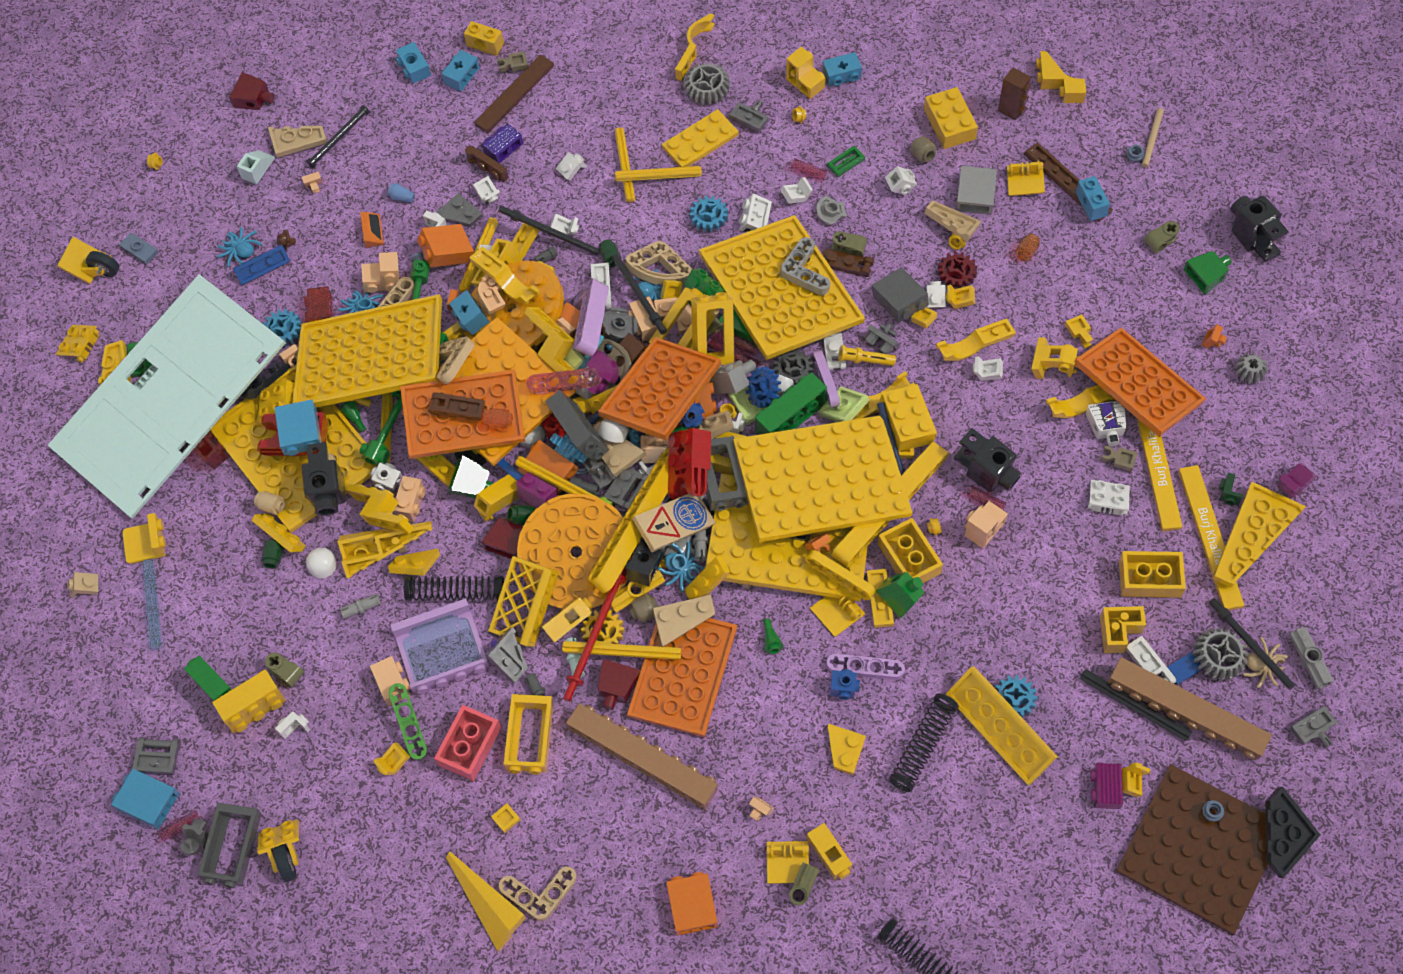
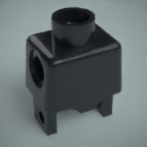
M1248 196L1237 199L1230 208V211L1235 215L1232 233L1248 252L1254 249L1264 262L1279 256L1281 251L1273 241L1288 234V230L1280 222L1282 213L1265 196H1259L1253 200Z
M973 428L960 440L959 444L963 447L954 456V459L968 469L966 474L968 478L988 492H993L998 486H1001L1007 492L1013 488L1022 475L1020 471L1013 467L1016 460L1015 452L995 436L986 439ZM969 437H975L976 441H971ZM968 451L971 455L966 456L964 452Z
M326 442L308 444V463L301 465L304 494L311 505L315 507V514L320 516L336 514L338 512V504H343L346 501L344 474L336 460H329ZM315 449L319 450L317 454H313Z

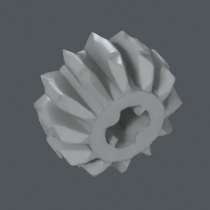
M1246 352L1238 358L1234 368L1236 376H1242L1241 382L1246 379L1248 385L1252 381L1257 384L1265 378L1268 367L1266 366L1267 360H1261L1262 355L1257 357L1255 352L1251 355Z

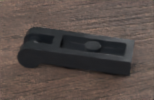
M277 361L270 363L267 369L258 374L240 396L251 400L255 399L264 388L269 387L289 370L285 363Z

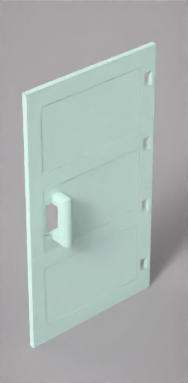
M199 274L52 439L48 446L133 519L286 342ZM265 353L267 357L259 364L257 361ZM144 359H147L152 365L133 385L127 379ZM226 397L228 401L222 408H220L218 405ZM186 442L190 445L181 453L179 450ZM148 487L150 491L142 498L140 495Z

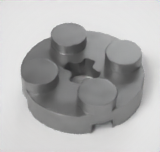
M620 307L610 308L607 312H604L601 328L604 338L621 342L628 333L635 335L638 327L637 320L634 316L632 318L626 309ZM616 322H618L623 327H618L616 325Z

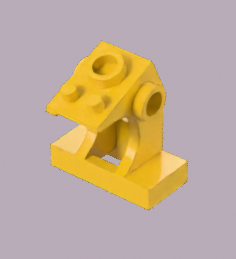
M1038 337L1031 368L1035 378L1044 379L1045 371L1052 367L1067 373L1071 378L1072 373L1076 374L1077 369H1074V367H1077L1075 360L1079 357L1077 356L1078 348H1074V346L1069 344L1049 345L1046 337ZM1051 355H1060L1059 358H1050Z

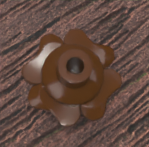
M283 230L281 234L277 235L276 243L278 246L282 244L286 251L290 245H295L296 239L290 237L289 231Z

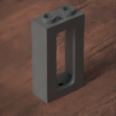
M559 389L545 401L577 449L594 462L601 459L609 451V448L600 435H598V432L580 406Z
M734 436L711 439V455L728 453L737 490L724 493L719 491L711 462L710 470H707L706 490L710 511H723L726 508H741L748 505V498L733 444Z
M217 802L197 874L203 880V883L215 885L216 882H219L228 888H236V885L243 886L262 815L257 808ZM231 818L248 820L235 873L233 875L216 873L229 820Z

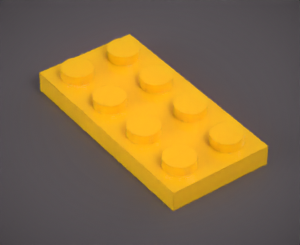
M717 109L664 142L662 148L679 167H689L738 136L739 131Z

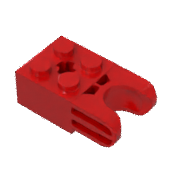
M317 412L321 441L326 442L328 420L324 412ZM264 414L261 418L262 425L268 430L277 432L270 439L260 440L257 451L265 456H284L279 443L276 414ZM317 449L313 451V454L318 453L319 450ZM305 451L293 456H308V453Z
M691 428L673 432L669 435L668 439L669 497L675 500L688 493L694 497L703 496L707 490V470H710L711 431Z

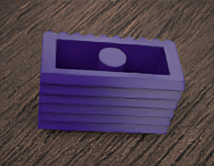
M507 123L504 127H499L492 137H487L482 147L487 156L500 164L523 145L521 133Z

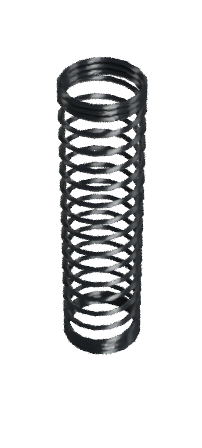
M406 576L404 578L403 592L404 599L406 601H411L413 598L415 599V601H418L419 597L422 601H424L425 598L428 601H430L431 598H433V600L436 601L438 597L441 601L444 599V597L447 601H449L450 598H452L453 601H455L457 597L459 601L463 599V596L464 599L466 598L464 591L465 576L462 577L463 592L461 599L458 593V576H456L455 598H453L452 595L453 579L452 576H450V595L448 599L446 596V576L443 577L444 593L442 599L439 593V576L437 577L436 599L433 595V576H431L430 581V599H428L427 596V576H425L424 578L425 595L423 599L421 597V576L418 577L419 594L417 599L415 598L414 594L415 577ZM469 576V593L466 600L470 597L472 601L475 598L480 601L483 596V599L486 601L489 596L491 601L494 597L498 601L504 584V577L497 576L496 578L494 576L492 599L490 595V576L487 577L488 591L485 599L483 592L484 577L481 576V595L478 598L477 576H475L474 598H472L471 576Z
M937 693L933 698L934 702H931V707L924 714L925 718L921 719L922 723L918 725L919 729H916V734L912 735L913 740H910L909 746H906L907 751L903 752V757H900L897 768H894V773L889 777L890 783L904 792H912L915 782L911 779L919 780L915 774H922L919 770L925 769L922 763L927 764L928 761L925 758H931L928 752L933 753L932 747H937L934 741L939 742L940 738L938 736H943L940 730L945 731L946 727L944 725H949L946 719L951 720L952 716L950 714H955L959 707L954 699L945 694ZM940 699H942V700H944V701L950 703L952 706H950V705L944 703V702L941 701ZM935 703L939 708L933 707L932 704ZM935 709L944 712V713L947 714L950 718H947V717L941 715V714L938 713ZM929 714L933 719L927 718L926 715ZM932 715L940 717L941 719L945 720L947 724L939 721ZM923 720H927L931 725L923 723ZM929 720L938 723V724L941 725L944 729L935 726V725H934L933 723H931ZM920 725H923L927 730L921 729ZM927 726L934 728L935 730H937V731L940 732L941 734H937V733L933 732V731L930 730ZM917 731H921L925 736L917 734ZM923 731L930 733L931 735L935 736L938 740L931 738ZM914 736H917L921 741L914 740ZM921 737H923V738H925V739H928L929 741H931V742L934 743L935 745H932V744H930V743H927V742L924 741ZM911 742H915L919 747L911 745ZM918 743H921V744H923V745L929 747L932 751H930V750H928V749L922 747V746L919 745ZM908 747H911L915 752L908 751ZM915 748L925 752L928 756L921 754ZM905 753H909L913 758L906 757ZM912 754H915V755L921 757V758H922L923 760H925L926 762L919 760L918 758H916V757L913 756ZM902 758H905L910 764L902 762ZM910 760L915 761L916 763L920 764L922 767H919V766L915 765V764L912 763ZM899 764H902V765H903L905 768H907L908 770L903 769V768H899L898 765H899ZM906 765L916 769L918 772L911 770ZM899 769L904 775L896 773L895 770ZM903 771H906V772L912 774V775H913L914 777H916V778H913V777L907 775V774H906L905 772H903Z
M892 917L879 932L877 939L880 942L884 941V945L891 942L889 950L897 945L894 954L902 950L900 959L908 954L905 963L913 959L911 968L919 963L916 972H920L924 968L922 972L924 974L937 953H934L919 969L931 948L914 964L926 945L924 943L908 960L920 939L903 955L905 949L915 936L913 934L903 947L897 951L909 930L892 946L894 940L904 927L902 925L893 937L886 942L898 924V921ZM942 957L925 974L929 972L932 974L942 960ZM945 962L935 974H941L948 962ZM951 966L945 974H949L953 969V966Z

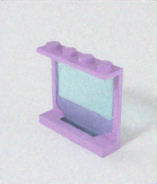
M466 598L391 624L413 694H424L430 688L444 687L450 681H460L469 674H480L486 668H489Z

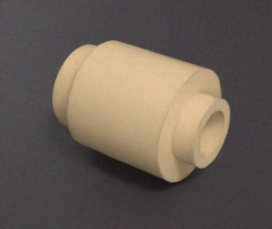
M266 491L258 492L254 499V505L259 510L275 515L282 512L285 506L282 496Z

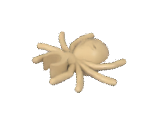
M1260 637L1265 653L1276 664H1283L1285 662L1283 658L1287 659V655H1273L1277 648L1280 647V644L1275 645L1268 654L1266 642L1263 637ZM1254 652L1250 653L1246 657L1248 660L1247 666L1256 673H1243L1242 675L1254 677L1263 674L1261 681L1257 685V688H1260L1268 672L1272 683L1277 687L1278 684L1272 676L1274 673Z

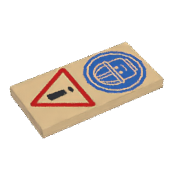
M690 494L636 515L632 519L651 552L716 524L701 497H694Z

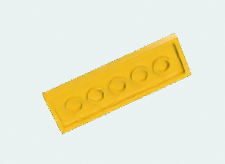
M975 666L970 667L945 694L958 703V709L1028 786L1058 758Z

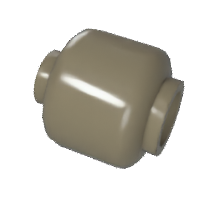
M921 136L912 142L910 152L919 162L926 163L934 159L937 148L931 140Z
M645 594L631 602L632 608L629 611L634 620L638 619L641 623H645L654 618L652 609L659 607L654 596L651 597L649 594Z

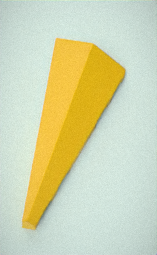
M432 521L411 524L414 528L410 534L390 529H379L339 536L337 542L343 558L342 565L346 578L352 577L353 574L392 554L427 531H431L433 529Z
M449 852L446 856L447 861L496 950L500 951L511 939L514 931L526 919L525 915L453 853Z

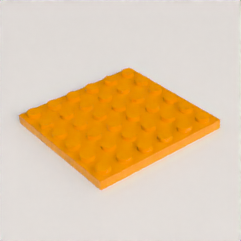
M498 317L471 339L475 345L454 377L460 378L515 369L525 437L553 413L545 401L559 389L568 397H571L576 392V389L570 388L561 376L555 374V370ZM519 443L475 450L492 466H495Z

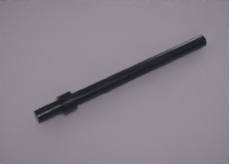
M502 205L498 209V212L511 217L510 219L513 221H520L594 255H598L599 248L524 216L520 211L515 209L513 211Z
M614 254L612 256L613 261L648 313L652 325L657 327L660 334H665L667 329L662 323L661 316L654 311L619 255Z
M1213 598L1209 604L1216 610L1218 617L1223 622H1227L1240 638H1243V641L1288 690L1294 688L1295 684L1232 617L1233 614Z

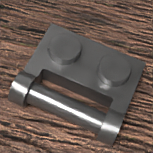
M629 467L615 478L604 497L628 511L648 476ZM639 480L640 483L634 490L629 500L626 502L625 500L627 499V497L629 496V494L631 493V491L633 490V488Z
M139 737L132 769L141 773L174 775L181 740L147 739V737ZM146 747L170 749V752L145 751Z

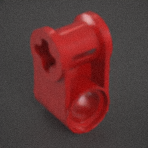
M553 413L541 423L549 440L554 433L562 438L565 435L561 424Z

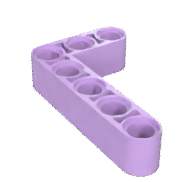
M593 278L569 302V304L580 311L573 348L589 357L594 355L598 347L609 290L607 285Z

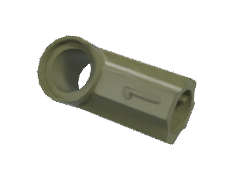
M802 862L789 894L793 904L803 905L807 902L820 869ZM798 889L805 893V898L801 902H796L793 899V893Z

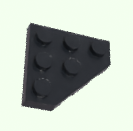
M1277 787L1265 801L1266 862L1279 878H1285L1321 834L1284 787Z

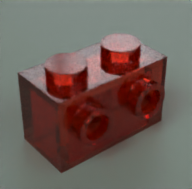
M209 431L193 450L207 465L215 470L228 456L224 452L226 450L219 441L215 442L213 440L215 436Z

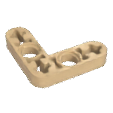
M468 337L440 344L439 359L441 361L446 360V362L439 371L437 378L446 385L453 380L472 351L475 344Z
M571 867L561 868L540 896L512 876H505L500 880L499 890L505 897L538 921H545L577 881V875ZM569 872H571L572 880L570 881L567 879L563 883V886L566 887L563 890V888L559 884H556V882L559 881V883L561 884L564 880L563 874H569ZM513 882L512 886L517 890L514 898L512 897L514 895L512 890L507 889L505 891L504 883L509 884ZM555 888L560 891V896L557 899L549 898L548 895L551 889ZM524 893H528L531 896V900L527 904L519 902V897ZM534 902L540 908L545 906V915H537V909L532 906Z

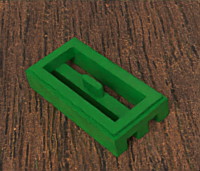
M854 145L828 162L827 167L838 178L863 162L865 156ZM853 152H855L854 155H852L851 157L846 158L847 156H849L850 154H852ZM841 160H843L842 163H840V164L837 165L836 167L834 166L835 164H837L838 162H840Z

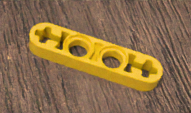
M811 550L805 558L808 565L864 600H870L876 592L870 583L816 550Z

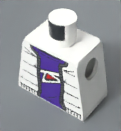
M1118 401L1088 405L1086 417L1096 438H1107L1108 446H1117L1120 443L1118 436H1123L1126 429L1125 407Z

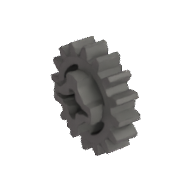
M796 349L795 352L791 350L788 353H784L782 357L776 356V361L773 363L774 374L793 380L795 385L800 378L809 375L811 372L813 373L811 356L805 357V351L799 353V349Z

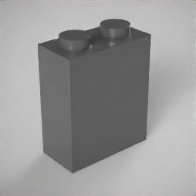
M902 267L872 284L873 297L898 323L908 319L915 312L923 310L929 305L928 293Z

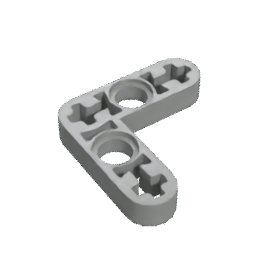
M804 237L799 240L782 264L781 276L816 294L825 295L830 290V280L804 267L815 248L814 240ZM800 256L802 260L796 261L793 257ZM808 276L810 277V280L805 281L802 280L801 277Z

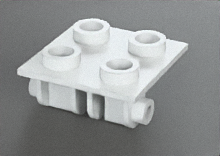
M1091 480L1088 509L1101 512L1103 507V513L1106 512V508H1109V514H1111L1113 509L1114 515H1127L1129 511L1130 486L1101 480Z

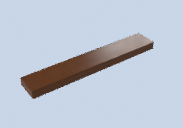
M540 54L474 122L475 126L489 134L554 67V62Z
M1038 142L1026 150L1024 155L1032 162H1043V172L1082 207L1076 195L1078 181L1080 180ZM1110 207L1107 216L1112 213L1113 209ZM1105 217L1100 218V219H1097V221L1100 222V221L1103 220Z

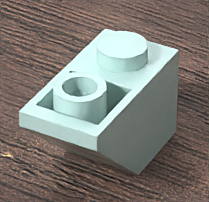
M260 150L245 153L236 167L242 179L257 185L275 158Z

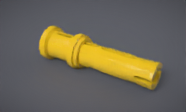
M841 345L838 352V360L841 362L847 360L853 361L855 364L867 362L894 367L896 362L895 355L862 351L860 347L848 348L845 345Z

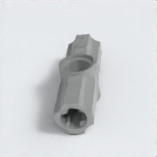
M1302 627L1291 632L1289 637L1300 656V663L1306 668L1316 689L1332 684L1334 680L1322 659L1323 653L1320 648L1315 646L1307 628ZM1307 655L1314 657L1315 661L1310 660Z

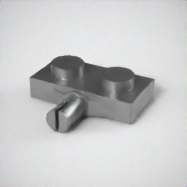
M759 100L756 101L753 107L738 102L730 113V119L758 133L768 122V116L759 112L763 105V102Z
M1323 706L1293 725L1290 730L1302 745L1319 738L1325 748H1327L1333 742L1326 735V732L1338 722L1327 708Z

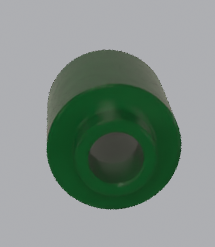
M610 239L602 241L599 244V252L604 263H609L610 267L617 266L612 259L614 254H618L621 258L616 244Z
M524 505L510 506L507 511V519L513 524L524 525L528 517L535 511V508Z
M274 539L265 541L262 551V566L269 569H276L281 563L283 546Z

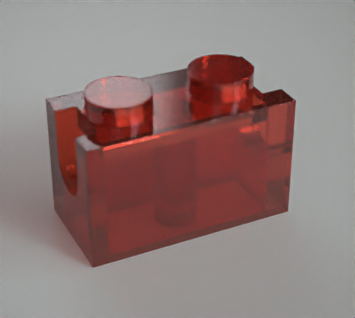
M329 287L307 289V296H304V303L307 307V312H305L306 322L333 317L332 294Z

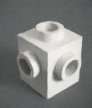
M898 166L885 177L891 191L894 193L906 195L917 185L914 173L909 169Z
M379 463L378 467L373 468L370 477H372L371 480L375 488L382 491L386 489L394 493L402 478L401 471L396 470V467L390 463Z

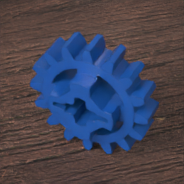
M757 367L756 371H751L752 376L747 377L749 385L747 386L746 394H750L748 400L753 401V406H757V408L769 407L775 398H780L777 393L782 391L781 388H778L781 381H777L779 375L774 374V369Z

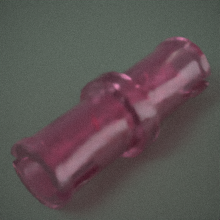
M794 158L791 164V169L824 181L828 170L814 166L811 162L806 163L797 158Z
M971 485L968 489L967 496L981 502V505L985 506L990 501L1004 510L1006 502L992 496L991 492H985L974 485Z
M194 810L180 819L176 818L174 819L175 822L159 829L158 833L161 835L160 837L163 842L180 832L182 834L184 824L191 825L195 818L201 820L197 811Z

